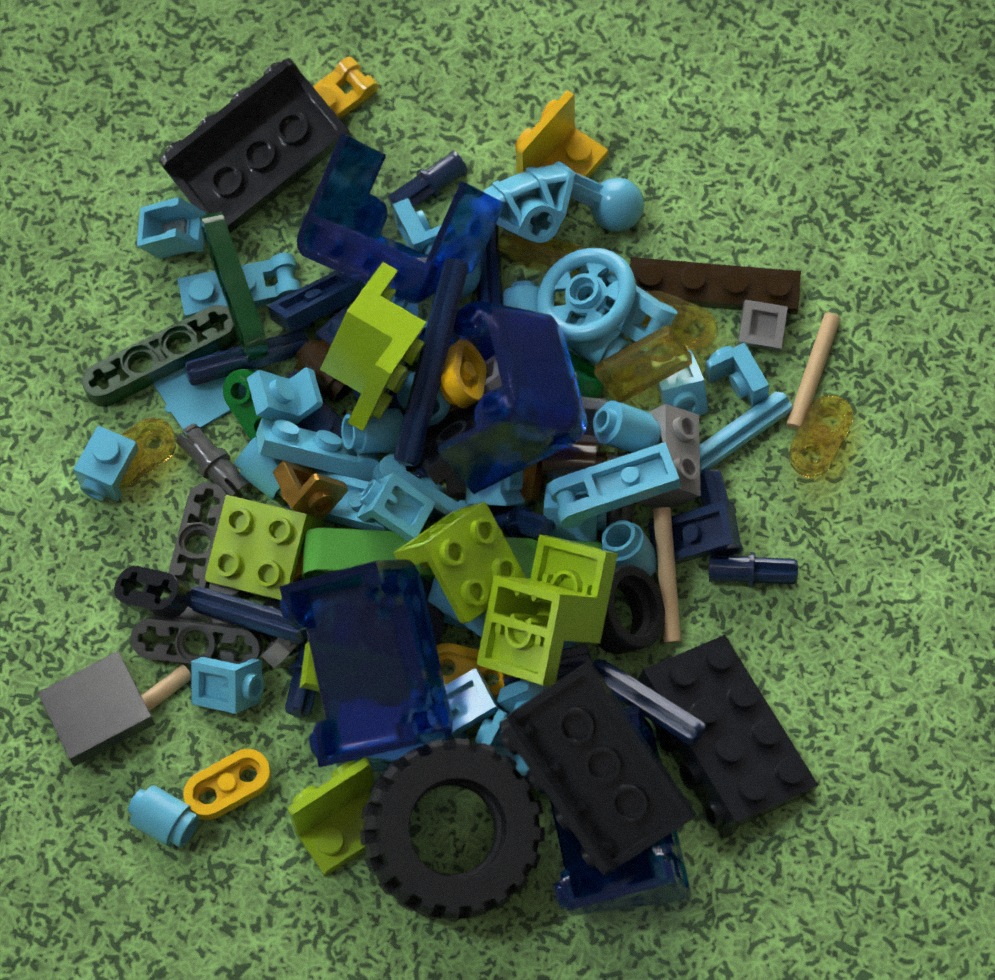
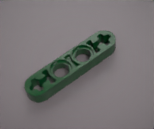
M221 211L201 216L200 225L205 244L247 362L268 357L269 348L264 329L225 218Z
M223 305L208 307L92 365L85 371L82 377V385L87 398L97 406L106 407L113 405L185 368L187 361L211 355L230 346L238 336L228 307ZM219 322L225 329L217 332L212 325ZM198 330L200 331L201 336L204 338V341L202 342L198 341L197 335L195 333ZM187 339L191 341V346L183 353L175 354L169 351L170 345L175 340ZM149 358L153 361L152 366L146 372L135 373L130 370L131 365L137 359ZM120 368H122L126 377L124 381L121 380L117 372ZM102 378H104L109 385V387L104 390H101V388L98 386L96 382Z

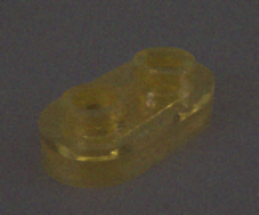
M662 291L647 292L658 301L671 306L678 312L673 324L667 325L662 336L666 341L686 349H691L692 351L704 350L713 344L718 334V325L716 319L708 310ZM646 314L642 325L646 328L651 320L649 315ZM695 322H701L704 325V332L699 337H692L689 333L690 326Z
M826 395L818 398L810 407L790 446L789 461L792 468L798 474L805 477H818L830 469L851 429L853 421L852 408L845 399L836 395ZM826 416H832L836 418L838 423L835 426H827L823 423L822 419ZM812 451L819 456V459L815 462H809L805 460L803 454Z
M147 418L121 434L126 438L136 441L139 450L121 480L119 488L131 485L173 455L176 449V438L168 422L160 418ZM152 439H160L162 441V444L156 449L147 447L148 442Z

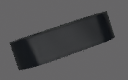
M131 566L125 569L117 578L114 586V594L117 600L135 611L163 618L180 616L187 609L191 600V589L188 584L170 573L140 566ZM145 586L143 591L134 590L136 587ZM162 593L170 594L169 598L164 597L160 599Z

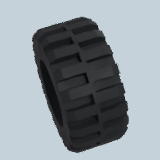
M469 739L438 740L415 748L394 760L385 768L386 771L382 776L375 780L369 791L371 793L369 800L364 804L361 818L364 819L363 831L360 832L361 846L365 845L368 857L365 859L369 871L374 872L380 881L378 886L386 895L390 894L398 900L397 904L408 911L413 910L424 917L433 919L473 918L485 915L486 912L498 909L510 901L509 898L515 892H520L528 883L527 876L531 869L537 867L541 857L537 850L539 842L544 841L545 827H540L539 814L543 813L541 801L534 800L530 790L533 788V785L528 776H521L515 769L518 764L508 755L502 757L494 752V747L485 743H469ZM441 786H460L473 791L487 805L493 820L494 838L489 853L475 868L460 874H445L431 869L420 860L410 842L409 822L414 807L426 793Z

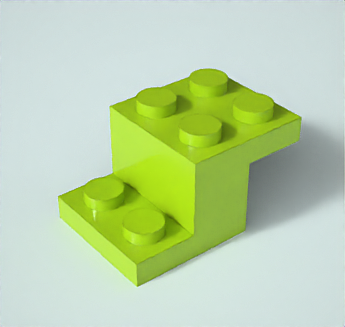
M382 262L347 310L320 368L321 371L361 393L348 420L349 424L361 431L365 429L372 417L379 420L383 417L393 399L389 392L393 391L396 394L400 392L411 372L405 367L406 363L412 366L425 344L419 337L426 322L392 302L397 290L391 288V284L398 270Z
M539 535L530 579L497 575L493 577L476 665L544 686L554 684L557 678L564 641L600 643L618 553L554 536Z

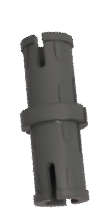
M191 424L184 429V432L189 436L188 438H185L181 433L178 435L176 443L199 465L198 472L206 479L210 477L215 484L222 487L226 495L243 498L244 496L238 490L243 489L247 494L251 491L253 485L240 475V472L230 462V455L226 450L217 448L197 424Z

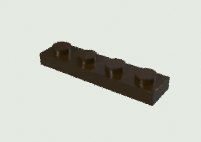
M631 257L630 267L634 274L636 285L665 304L742 310L744 301L751 300L787 306V314H798L801 271Z

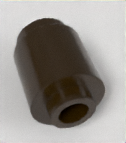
M310 340L296 353L295 359L297 363L294 370L297 373L304 368L314 370L321 397L323 399L329 398L332 403H338L353 389L320 370L331 345L326 340L318 342Z
M557 439L556 444L545 443L542 477L554 480L558 477L608 461V453L600 452V444L596 442Z

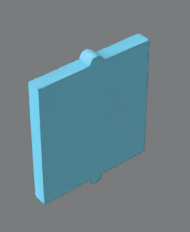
M185 368L153 383L166 403V413L173 414L183 431L191 424H197L202 429L231 412L223 397V385L227 377L193 386L189 383ZM243 384L238 389L241 398H244L246 395V388Z

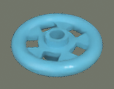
M586 248L564 256L549 269L538 290L537 309L542 323L553 335L570 342H588L609 334L624 321L633 306L636 295L634 274L629 264L621 256L607 249ZM587 266L589 274L583 273L573 278L571 277L570 273L572 271ZM611 270L617 280L607 287L600 276ZM566 291V304L554 306L555 293ZM592 293L590 297L583 300L587 294ZM608 298L615 301L613 307L606 315L598 312L605 305ZM574 313L579 316H586L583 325L570 324L571 315Z

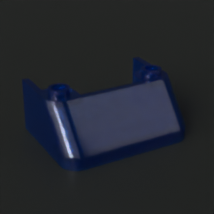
M341 133L299 229L297 248L300 254L365 284L368 283L382 262L398 270L391 284V288L397 290L394 297L411 304L420 303L436 293L442 265L446 258L465 261L469 268L467 275L472 273L480 262L505 203L461 181L429 255L381 235L388 216L387 206L381 198L370 194L386 155Z
M486 301L468 303L459 309L449 347L462 339L471 342L480 352L484 361L495 355L502 382L501 387L487 392L479 400L474 412L477 426L438 446L439 454L474 495L574 444L585 433L588 422L564 333L553 316L547 313ZM427 327L423 328L419 337L422 341L424 340Z

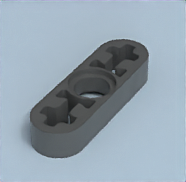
M204 482L196 485L190 491L168 573L185 582L189 571L187 563L195 565L193 570L195 584L208 589L210 582L205 580V574L226 496L225 491L219 485L212 482ZM207 496H214L215 503L218 506L210 507L207 516L209 525L201 522L203 511L198 501L205 502ZM195 535H204L210 539V546L204 553L192 554L186 550L187 541Z
M151 616L136 624L131 633V645L134 651L143 658L191 664V661L206 657L241 664L252 658L258 659L263 649L262 639L257 631L232 624ZM151 626L156 627L157 635L170 637L174 634L173 627L179 628L175 638L177 653L170 651L173 642H159L155 645L154 649H151L149 641L142 639V633L148 632ZM199 630L207 636L209 647L204 654L196 655L186 648L185 637L189 631ZM217 632L223 633L221 639L223 643H234L238 640L239 635L244 636L245 644L252 646V651L247 652L243 659L237 658V650L223 648L220 650L221 658L215 657L214 654L219 644Z

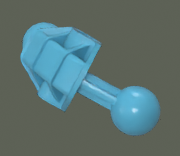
M560 161L553 165L538 168L532 166L526 168L525 172L513 175L499 182L497 180L480 194L468 199L466 204L471 210L454 245L445 246L437 250L428 262V283L436 293L445 259H461L465 261L469 268L461 299L470 295L477 288L481 278V267L476 255L492 223L536 243L547 242L556 235L567 213L571 198L590 206L594 220L602 228L613 232H621L632 228L640 220L644 210L642 193L633 182L627 179L610 178L602 183H598L574 172Z

